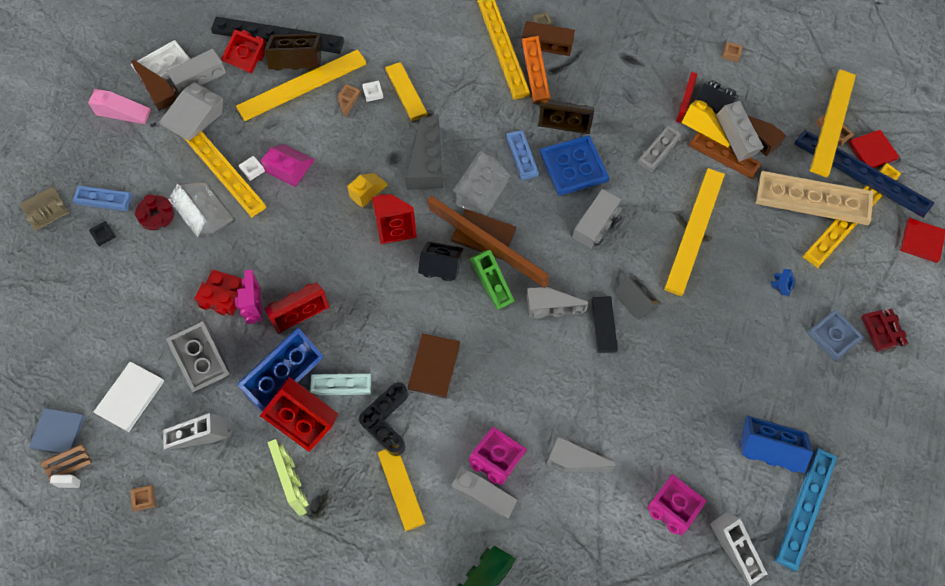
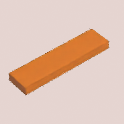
M539 36L523 38L522 46L533 104L541 103L542 99L550 100Z

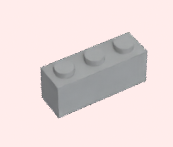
M213 49L166 71L179 95L193 82L204 85L226 73L222 61Z
M740 101L725 105L717 113L716 117L739 162L755 156L764 148Z
M602 189L574 229L572 238L591 249L595 243L599 244L603 237V231H607L612 224L611 219L613 216L617 217L621 211V207H619L621 199Z

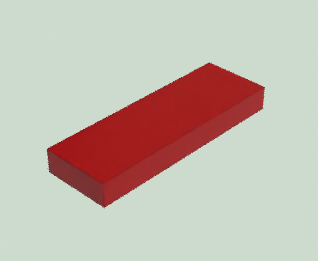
M692 71L676 122L682 123L687 113L698 74Z

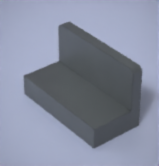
M636 275L628 276L614 291V294L637 319H641L650 309L656 308L661 303Z

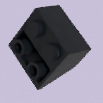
M712 80L703 84L696 100L704 101L707 103V106L718 113L725 105L736 102L739 95H736L737 91L731 88H721L720 83Z

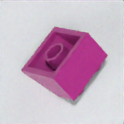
M285 144L271 147L261 160L265 173L294 187L314 162V158Z

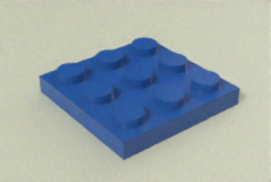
M590 135L540 149V155L558 196L609 182L608 173Z

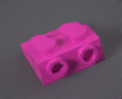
M245 270V278H242L243 289H237L238 297H235V305L237 309H240L241 317L244 316L245 323L255 324L257 321H263L261 288L253 270Z
M493 426L473 450L468 462L474 471H482L488 475V480L491 483L503 485L513 472L515 466L525 455L527 449Z
M672 474L646 509L650 511V516L653 519L663 521L671 533L682 536L707 500Z

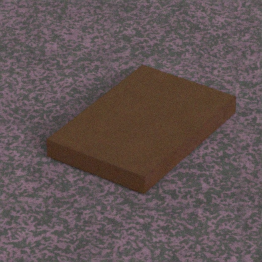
M468 209L464 210L462 215L464 218L509 247L515 234L516 226ZM457 228L455 229L451 242L479 252L487 250Z
M422 333L407 387L408 390L447 398L460 348V341Z

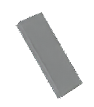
M667 126L638 159L637 163L653 172L681 139L682 134Z

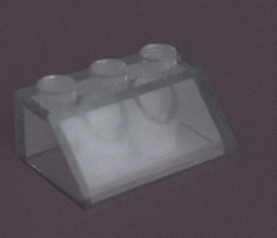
M479 151L454 188L453 203L486 216L511 176L496 158Z
M177 183L169 198L174 208L197 237H212L236 221L208 183Z

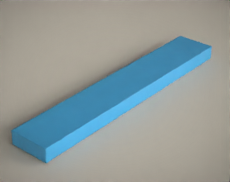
M816 448L774 561L794 572L798 571L837 460V456L820 448Z

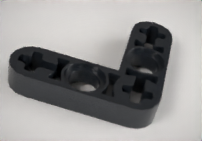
M400 382L391 385L359 416V422L363 429L392 456H400L406 448L402 437L384 421L408 398V390ZM397 390H398L399 392L402 391V394L399 395V394H396L395 392H396ZM383 402L389 403V407L386 410H380L379 405ZM372 418V422H366L365 419ZM382 428L387 429L385 436H377L378 430ZM392 439L395 444H399V447H392L389 440Z

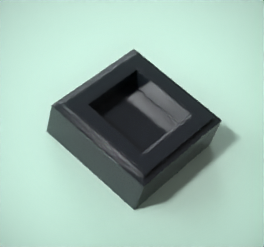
M106 221L88 230L98 246L115 238Z

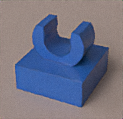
M784 269L782 274H774L775 279L779 281H771L772 288L779 289L781 295L789 296L795 279L792 270Z

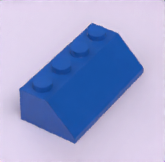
M297 327L239 381L237 386L249 401L262 412L289 377L299 382L324 356Z

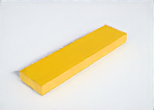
M399 62L385 67V71L411 122L421 119V117H426L427 111L402 63Z
M386 450L377 452L405 532L425 525L401 455L392 456Z

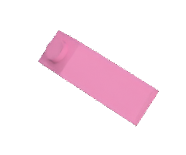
M94 89L88 102L96 116L141 124L146 123L151 112L149 107L113 92Z

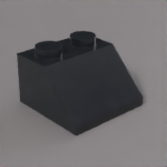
M428 241L420 254L418 274H423L427 278L440 277L444 281L456 280L464 248Z

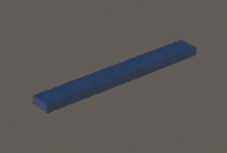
M804 130L794 144L814 155L819 137ZM836 148L832 166L922 218L925 217L935 202L841 149Z

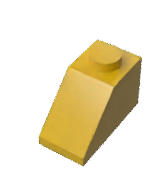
M375 173L359 175L347 186L349 197L363 208L388 183Z

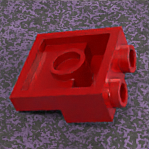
M234 30L221 61L252 74L258 60H263L267 45L265 43L266 40L259 36L254 38L245 30L241 32Z
M212 269L206 283L202 282L194 298L197 306L204 310H215L216 313L223 316L226 314L233 316L237 309L235 305V297H238L237 289H243L242 278Z

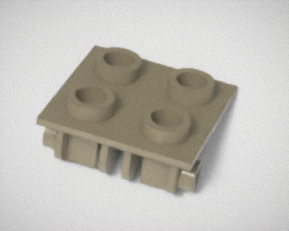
M54 186L20 203L26 215L25 218L31 223L35 231L69 213Z

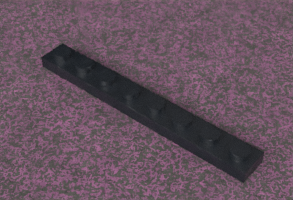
M216 17L211 28L212 34L230 37L234 30L240 32L245 30L252 37L256 38V36H259L266 40L265 42L269 41L271 35L319 34L317 32ZM321 33V51L340 54L344 44V37Z

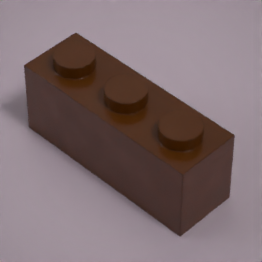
M526 21L522 39L539 36L541 51L570 56L575 30Z

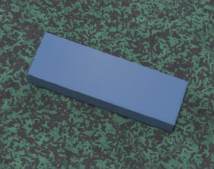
M523 130L507 133L506 139L521 180L537 177L539 172Z
M78 185L72 201L78 205L128 211L133 195L131 192Z

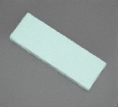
M371 373L311 374L310 393L313 395H371L372 375Z

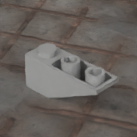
M548 287L527 288L526 299L529 317L539 319L549 315L555 317L571 313L573 315H580L587 310L588 302Z
M566 437L557 438L547 461V465L565 473L612 471L616 465L610 457L606 455L599 456L586 446L579 447Z

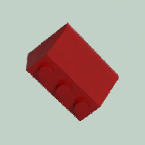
M380 194L372 197L380 244L417 238L413 206L392 194Z
M315 282L305 285L303 289L297 292L289 293L279 301L271 302L264 310L275 331L279 334L330 307L324 290Z
M289 377L259 416L310 452L332 428L339 413Z

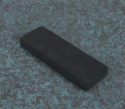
M592 297L597 353L617 352L618 346L612 297Z

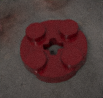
M149 194L138 204L135 217L143 228L155 231L162 226H168L172 222L175 213L171 202L166 197ZM158 210L159 213L152 216V212Z

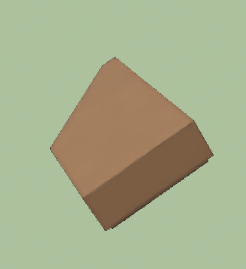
M345 84L337 96L343 116L345 117L361 95L360 89Z

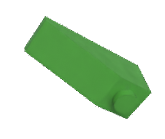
M484 250L468 258L476 276L497 310L514 302L513 296L491 250Z

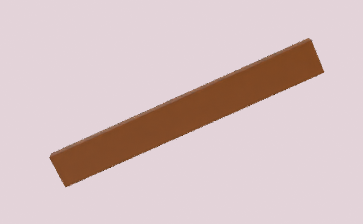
M430 196L427 199L429 210L487 250H491L493 254L543 288L549 284L548 273L435 197Z

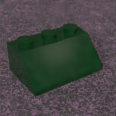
M495 545L491 550L487 548L480 556L481 563L477 567L473 565L466 574L468 577L463 585L459 583L457 586H498L512 569L516 559Z

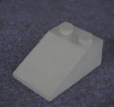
M193 82L180 93L160 120V124L190 141L222 115L223 98Z
M206 320L166 338L192 393L230 375Z

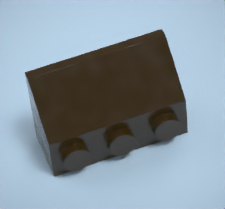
M321 33L271 35L265 48L268 69L282 70L291 68L292 70H297L300 68H319L321 63Z
M542 99L538 126L590 134L594 107Z

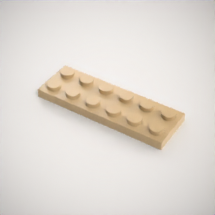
M761 171L755 204L869 225L872 216L874 191Z

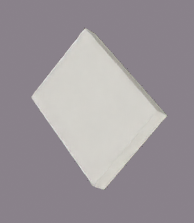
M174 40L139 59L137 62L167 80L169 79L167 70L190 60V58Z
M129 362L94 410V413L129 432L160 389L164 380Z

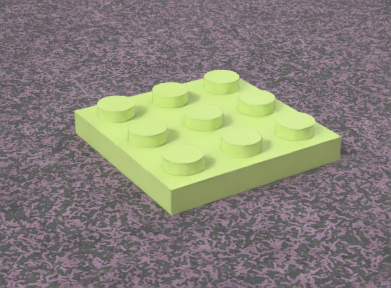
M276 439L268 442L287 501L295 512L302 516L307 513L306 506L309 504L305 493L303 494L302 490L299 489L302 486L300 478L295 470L292 469L295 467V463L288 450L285 449L284 444L280 445Z

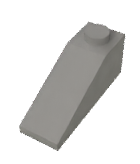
M208 413L164 429L163 450L208 444L228 438L227 418Z
M462 467L451 485L453 493L506 519H509L517 502V499Z
M726 512L710 523L719 543L748 585L751 586L767 575L740 518Z

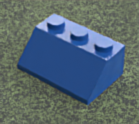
M746 416L741 441L743 456L750 460L764 461L771 466L778 465L791 472L805 473L813 454L807 432Z

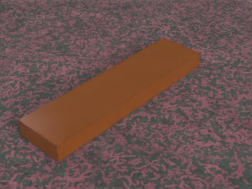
M700 132L696 133L689 147L753 179L762 164L753 158L739 162L731 147H726Z

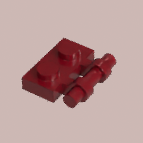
M892 308L884 311L886 317L882 310L866 313L861 316L877 352L895 348L898 346L896 340H898L901 347L909 344L906 339L907 334L899 324L900 319L898 315L894 314Z

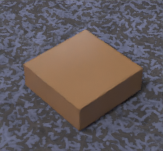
M726 42L722 58L739 62L743 46Z
M153 485L131 489L132 511L136 512L156 507Z

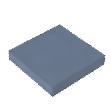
M836 309L807 332L834 361H837L864 338Z
M44 408L29 448L59 454L75 447L85 416L83 414Z

